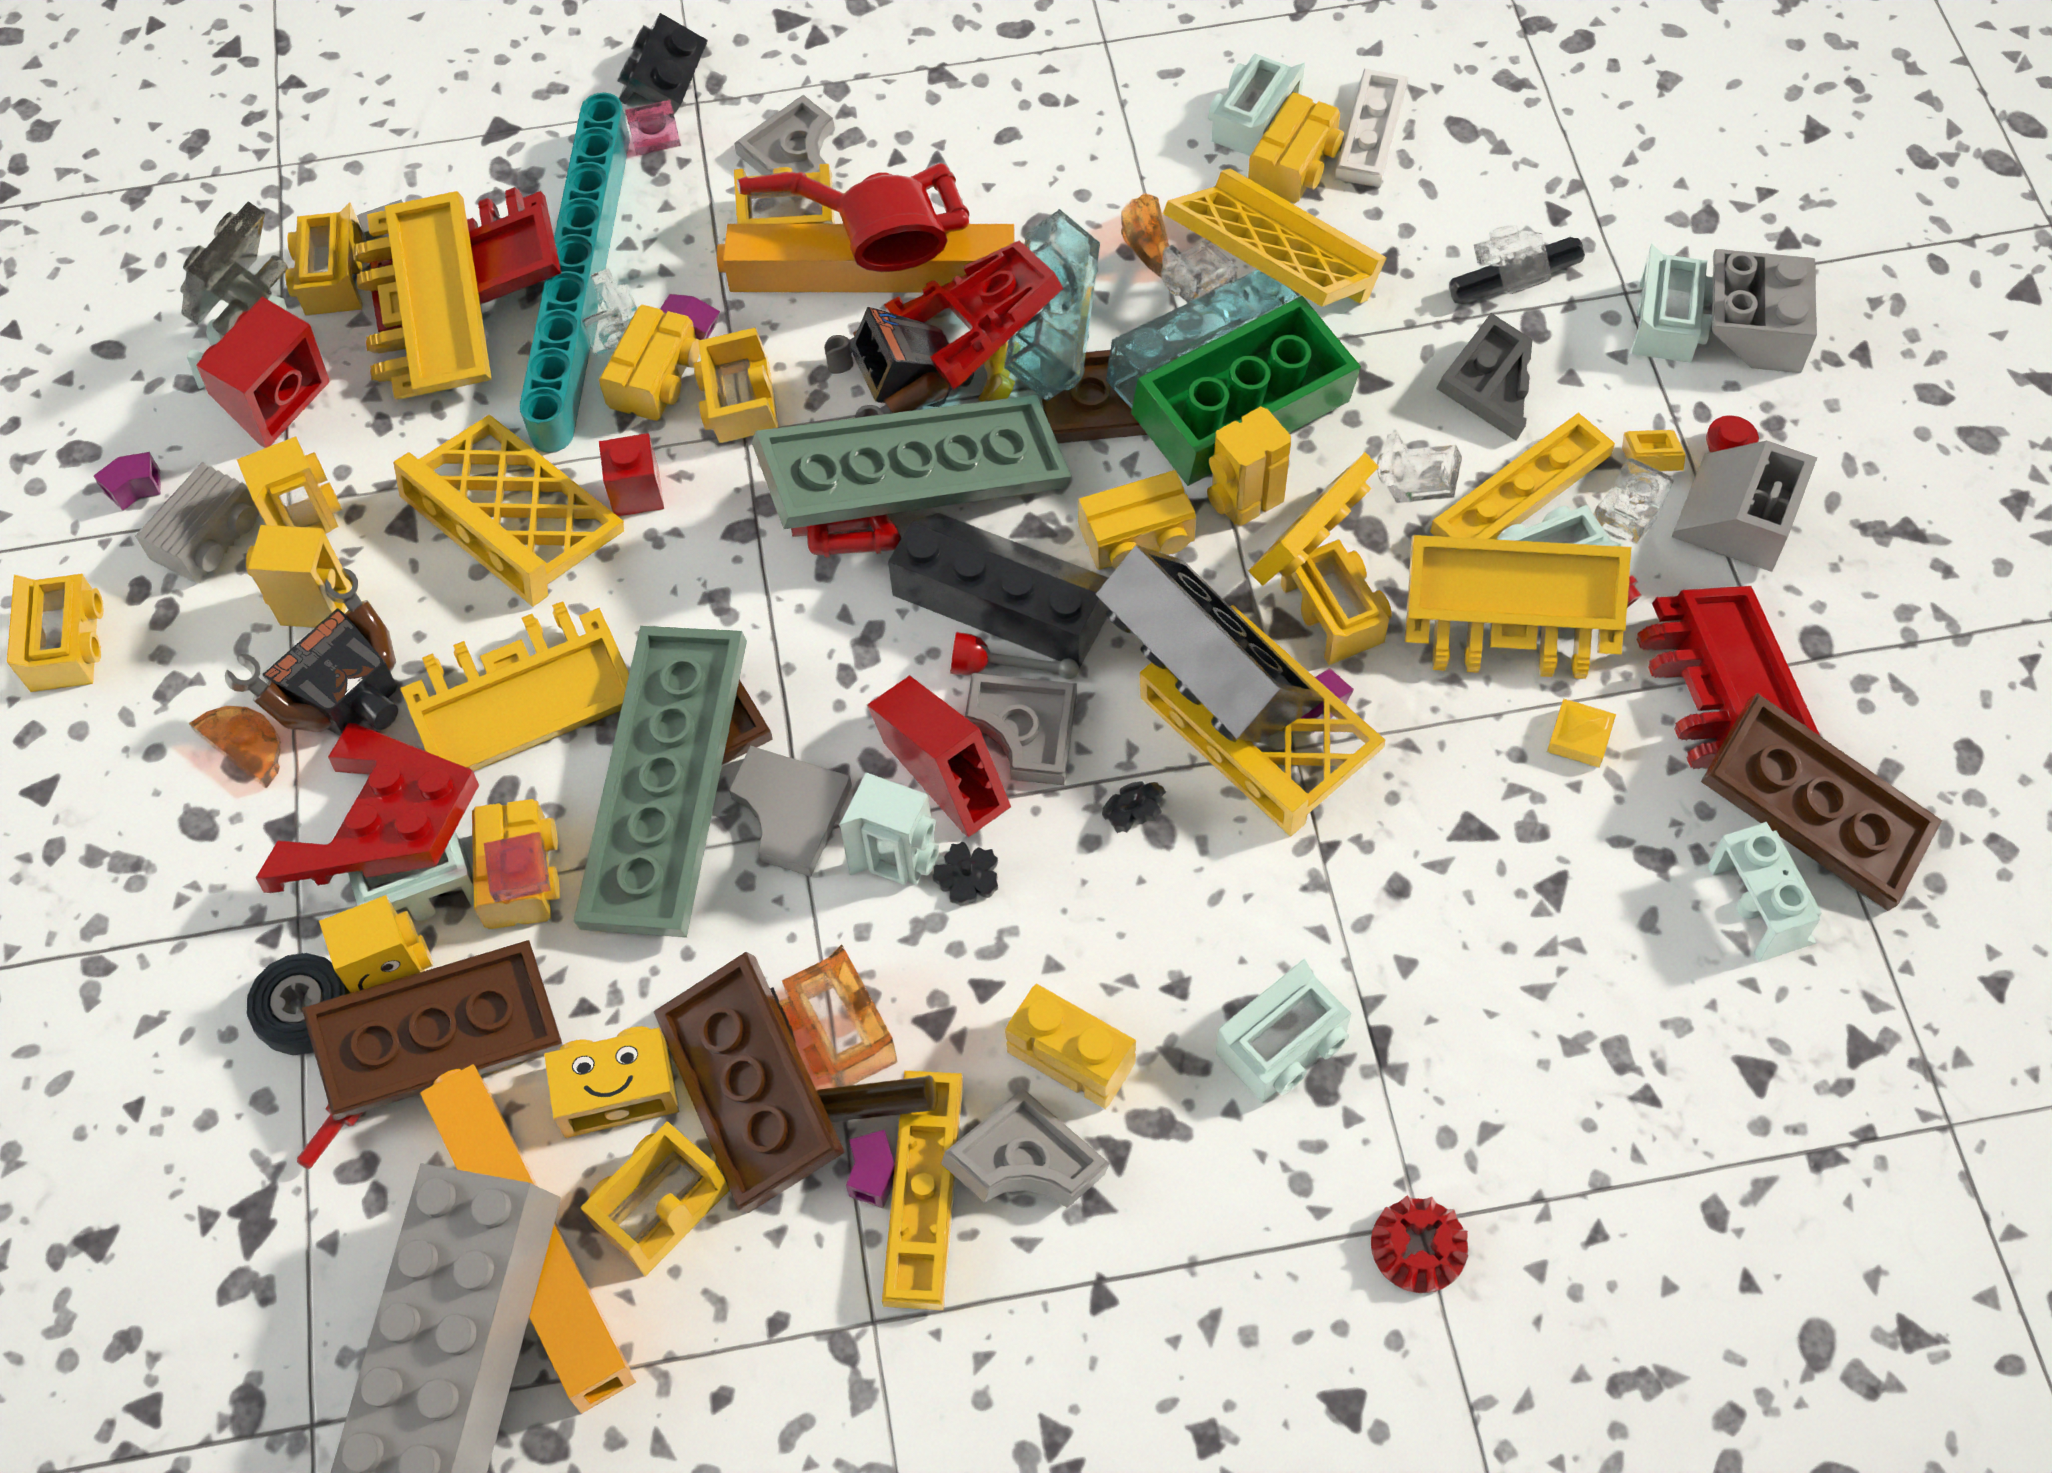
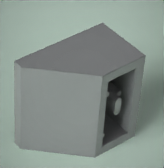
M1723 249L1714 250L1712 332L1750 368L1802 373L1817 336L1815 258Z
M1767 440L1704 454L1671 537L1772 572L1789 536L1818 457Z

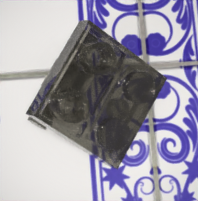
M249 201L237 214H234L232 211L226 213L214 230L213 235L215 238L206 248L201 245L195 247L183 264L186 277L180 288V292L183 294L181 314L198 326L222 299L229 305L212 323L213 328L222 336L234 326L237 318L244 311L250 310L261 297L270 298L272 295L271 287L288 269L283 259L272 255L255 275L248 271L249 267L257 260L265 212Z

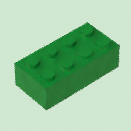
M1300 296L1138 378L1131 414L1186 485L1190 486L1213 474L1209 465V458L1214 455L1217 430L1233 421L1241 423L1242 416L1261 406L1265 409L1267 408L1286 431L1291 433L1350 402L1361 366L1307 300Z

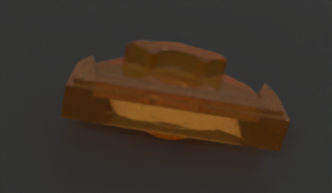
M1147 193L1142 194L1138 198L1131 199L1121 211L1122 237L1126 244L1134 250L1140 260L1152 272L1164 278L1174 270V264L1159 199Z
M224 706L206 711L188 723L197 735L267 789L279 773L280 765L278 760L281 753V739L275 728L263 714L248 707Z

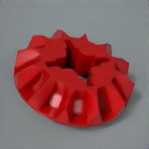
M1407 1195L1399 1202L1389 1207L1386 1206L1378 1217L1372 1230L1371 1251L1378 1269L1391 1283L1410 1292L1431 1293L1449 1286L1463 1271L1469 1256L1468 1231L1463 1229L1454 1209H1447L1436 1203L1432 1196L1426 1199L1410 1198ZM1406 1229L1408 1231L1412 1230L1418 1235L1423 1234L1426 1230L1436 1229L1430 1245L1435 1255H1429L1426 1251L1420 1250L1415 1255L1411 1253L1406 1259L1403 1258L1411 1240Z

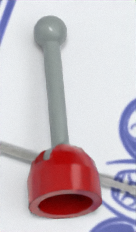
M956 632L950 674L963 676L972 675V673L978 674L989 663L1056 672L1064 679H1073L1079 672L1077 662L1070 658L1064 659L1061 662L990 653L988 645L981 637Z

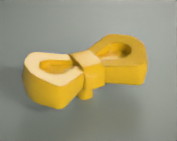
M1006 342L983 363L987 371V379L984 389L979 396V402L1008 399L1011 394L1015 380L1009 378V367L1017 352V348L1012 343Z

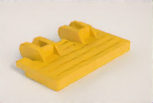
M458 191L406 201L385 206V211L367 214L369 233L373 237L389 234V236L369 240L365 243L361 242L353 246L354 261L373 263L374 261L379 262L392 259L393 265L360 272L356 278L358 289L365 291H378L382 321L386 328L402 324V328L383 331L378 334L374 333L366 337L367 351L381 354L406 349L407 354L405 357L370 365L371 380L379 382L391 381L393 395L397 400L492 380L465 204L461 194Z
M1412 535L1405 642L1429 644L1430 620H1435L1432 665L1433 670L1445 671L1450 658V621L1468 622L1464 664L1466 665L1467 672L1479 673L1484 623H1491L1489 647L1532 650L1537 648L1538 626H1541L1539 672L1542 677H1552L1554 670L1557 668L1558 627L1575 628L1571 670L1573 671L1574 678L1586 679L1590 664L1592 629H1599L1597 653L1622 655L1623 631H1626L1632 547Z
M561 601L552 605L554 619L557 626L562 629L567 641L549 649L543 639V630L538 619L532 613L521 617L536 654L529 656L522 639L480 655L487 673L482 676L478 674L465 641L454 644V656L459 667L463 668L468 682L450 689L443 677L444 670L439 659L433 653L422 657L436 695L429 697L422 679L400 689L426 752L469 768L474 772L621 711L629 672L600 607L579 615V619L586 634L579 636L564 602Z

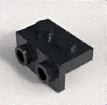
M659 13L651 28L644 24L642 25L632 44L631 49L638 52L636 59L628 57L618 76L617 81L624 85L619 95V100L626 105L633 92L675 114L683 102L708 40L664 14Z

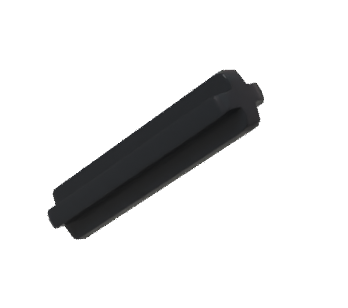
M1568 237L1452 278L1449 282L1451 298L1454 303L1466 304L1579 264L1585 258L1583 244L1579 238Z

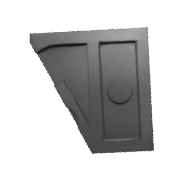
M1490 313L1442 376L1436 389L1517 441L1526 427L1527 418L1523 417L1524 402L1529 392L1530 375L1527 371V365L1531 360L1533 339Z

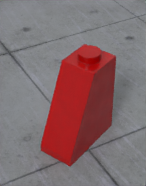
M909 675L867 704L886 747L968 838L1011 808L980 728Z

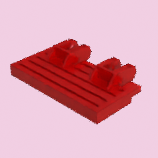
M513 187L505 191L508 216L500 218L499 210L492 199L485 198L478 201L482 226L478 227V223L473 217L467 219L480 305L561 274L546 197L542 191L523 197L519 189ZM393 260L370 262L371 269L393 265ZM371 291L378 332L402 328V324L387 328L383 325L378 291Z
M1752 586L1681 590L1677 596L1655 598L1652 606L1659 622H1680L1651 624L1637 633L1636 640L1643 651H1649L1650 649H1678L1673 652L1657 654V656L1649 660L1648 669L1651 676H1654V678L1683 677L1698 711L1719 710L1703 712L1701 714H1690L1675 723L1674 730L1678 739L1686 741L1688 739H1717L1713 743L1708 742L1697 745L1687 752L1688 756L1686 758L1690 768L1698 770L1700 768H1709L1746 702L1756 693L1820 736Z

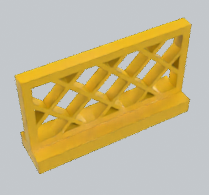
M1231 168L1220 172L1214 187L1167 200L1162 213L1321 307L1345 297L1359 304L1368 301L1387 258Z
M490 414L420 459H417L408 452L393 462L399 496L532 607L549 596L547 584L624 532V521ZM488 435H491L501 443V451L473 450V445ZM443 464H463L462 476H440L434 470ZM471 464L499 465L498 477L470 476ZM507 465H528L535 470L534 477H506ZM468 490L496 491L495 503H473L467 498ZM504 491L532 492L531 504L503 503ZM540 492H562L568 497V505L539 504ZM501 518H530L529 531L506 530L501 526ZM538 518L566 519V531H537ZM574 519H596L602 524L601 527L593 532H573ZM535 545L564 546V552L546 563L535 554Z
M1231 605L1230 607L1323 698V719L1295 720L1280 730L1285 731V752H1261L1251 741L1238 739L1236 742H1233L1218 732L1211 723L1214 715L1202 703L1200 705L1194 704L1178 691L1175 683L1179 679L1167 667L1162 669L1151 662L1139 672L1140 697L1291 837L1306 824L1307 815L1385 747L1386 740L1234 605ZM1330 713L1337 719H1330ZM1291 731L1323 732V753H1291ZM1330 732H1353L1365 744L1354 754L1330 753ZM1277 765H1285V773ZM1291 765L1323 766L1324 780L1309 793H1306L1291 779ZM1330 766H1339L1330 774Z

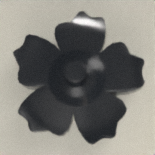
M1143 781L1133 782L1120 788V795H1112L1102 808L1103 818L1109 820L1117 833H1127L1135 820L1138 824L1156 821L1157 816L1162 813L1157 803L1163 800L1162 796L1166 791L1158 782L1144 784Z
M965 842L959 844L952 843L950 851L944 856L946 864L933 867V881L940 886L943 892L950 891V902L960 906L976 902V893L982 897L990 898L999 888L997 873L993 871L998 865V857L994 855L993 849L984 850L977 847L971 856Z

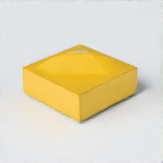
M1673 429L1624 432L1622 449L1632 473L1684 471L1686 454Z
M1563 698L1547 752L1600 768L1616 714Z

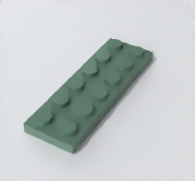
M1037 395L757 430L752 440L755 454L783 529L1066 488L1072 477Z
M640 626L573 921L580 930L687 938L747 644L742 631Z

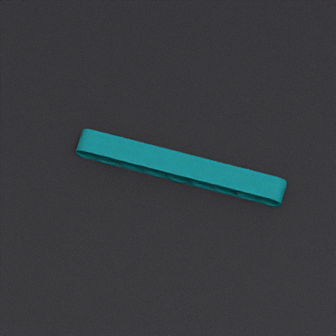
M603 92L591 95L583 101L580 108L554 235L561 274L546 279L544 283L520 400V413L531 443L539 451L547 453L558 452L566 448L574 437L629 149L630 135L622 103L617 96L611 93Z

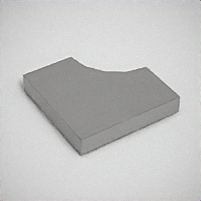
M803 94L735 141L736 154L761 175L773 174V169L779 167L792 168L793 172L796 173L820 172L819 164H826L820 156V151L824 140L835 130L833 117ZM797 196L789 198L792 199L795 203H797L804 197Z
M972 673L965 717L979 727L981 733H985L1001 745L1010 761L1011 780L1065 785L1077 699V683Z
M750 746L729 792L732 800L749 808L760 822L762 829L758 851L760 861L811 877L852 783L848 775Z
M1024 1088L945 1151L941 1162L947 1170L984 1203L1002 1193L1025 1190L1049 1196L1066 1208L1106 1174L1110 1164Z

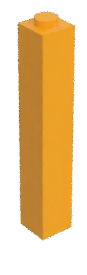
M727 224L725 244H718L717 267L719 273H726L730 292L923 293L921 289L926 287V283L935 280L940 286H943L953 281L952 279L958 275L960 277L966 275L964 271L965 265L1014 243L1015 230L1014 224H968L963 230L945 233L948 242L944 250L934 259L920 266L902 271L876 272L866 270L856 264L844 224Z
M474 1064L463 1070L454 1069L442 1074L434 1081L433 1086L420 1092L457 1170L523 1181L538 1186L487 1084ZM555 1220L529 1316L569 1398L583 1414L635 1384L637 1380Z

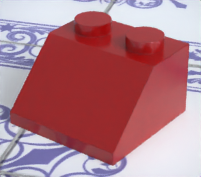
M261 297L250 310L244 311L237 318L234 326L217 344L210 346L196 364L208 394L264 448L271 446L330 382L310 324L264 297Z

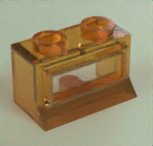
M842 944L828 958L781 980L786 998L778 1001L781 1010L784 1011L792 1032L803 1029L810 1045L802 1050L817 1080L827 1076L833 1088L850 1086L898 1063L893 1037Z

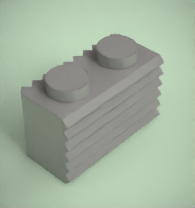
M201 462L135 537L150 560L197 584L201 583L203 576L208 575V572L215 570L221 564L224 554L228 551V547L234 546L235 539L240 538L241 535L246 534L252 529L260 513L253 502L246 484L239 482L235 478L232 479L229 475H224L220 470L216 471L212 466L208 467L204 462Z

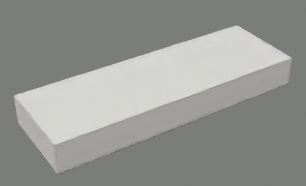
M1363 69L1337 162L1334 180L1381 188L1409 76Z

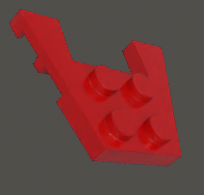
M1020 240L965 265L964 271L966 275L962 277L958 275L952 279L953 281L943 286H940L933 280L926 283V287L921 289L923 295L903 303L900 296L884 304L885 309L889 313L923 323L944 309L950 308L969 328L970 331L930 356L939 374L953 389L960 386L1063 289L1055 272Z
M348 723L330 752L328 759L335 772L367 774L369 777L336 835L329 844L278 840L255 878L263 893H276L284 891V883L312 879L317 886L329 884L332 877L336 874L362 870L365 878L435 867L479 787L473 770L358 724Z

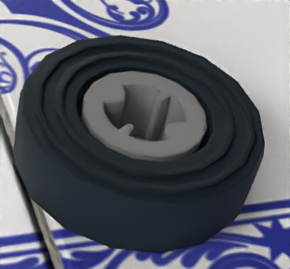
M310 953L287 955L269 964L255 978L247 995L246 1014L254 1033L271 1049L293 1056L314 1053L303 1012L297 1007L296 1014H294L289 1005L296 997L303 1001L304 994L310 1000V1005L350 994V991L335 972L332 962L327 958Z

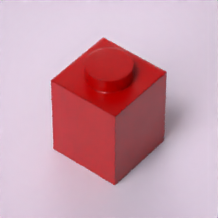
M649 433L599 441L603 483L613 513L619 517L664 509L660 472Z

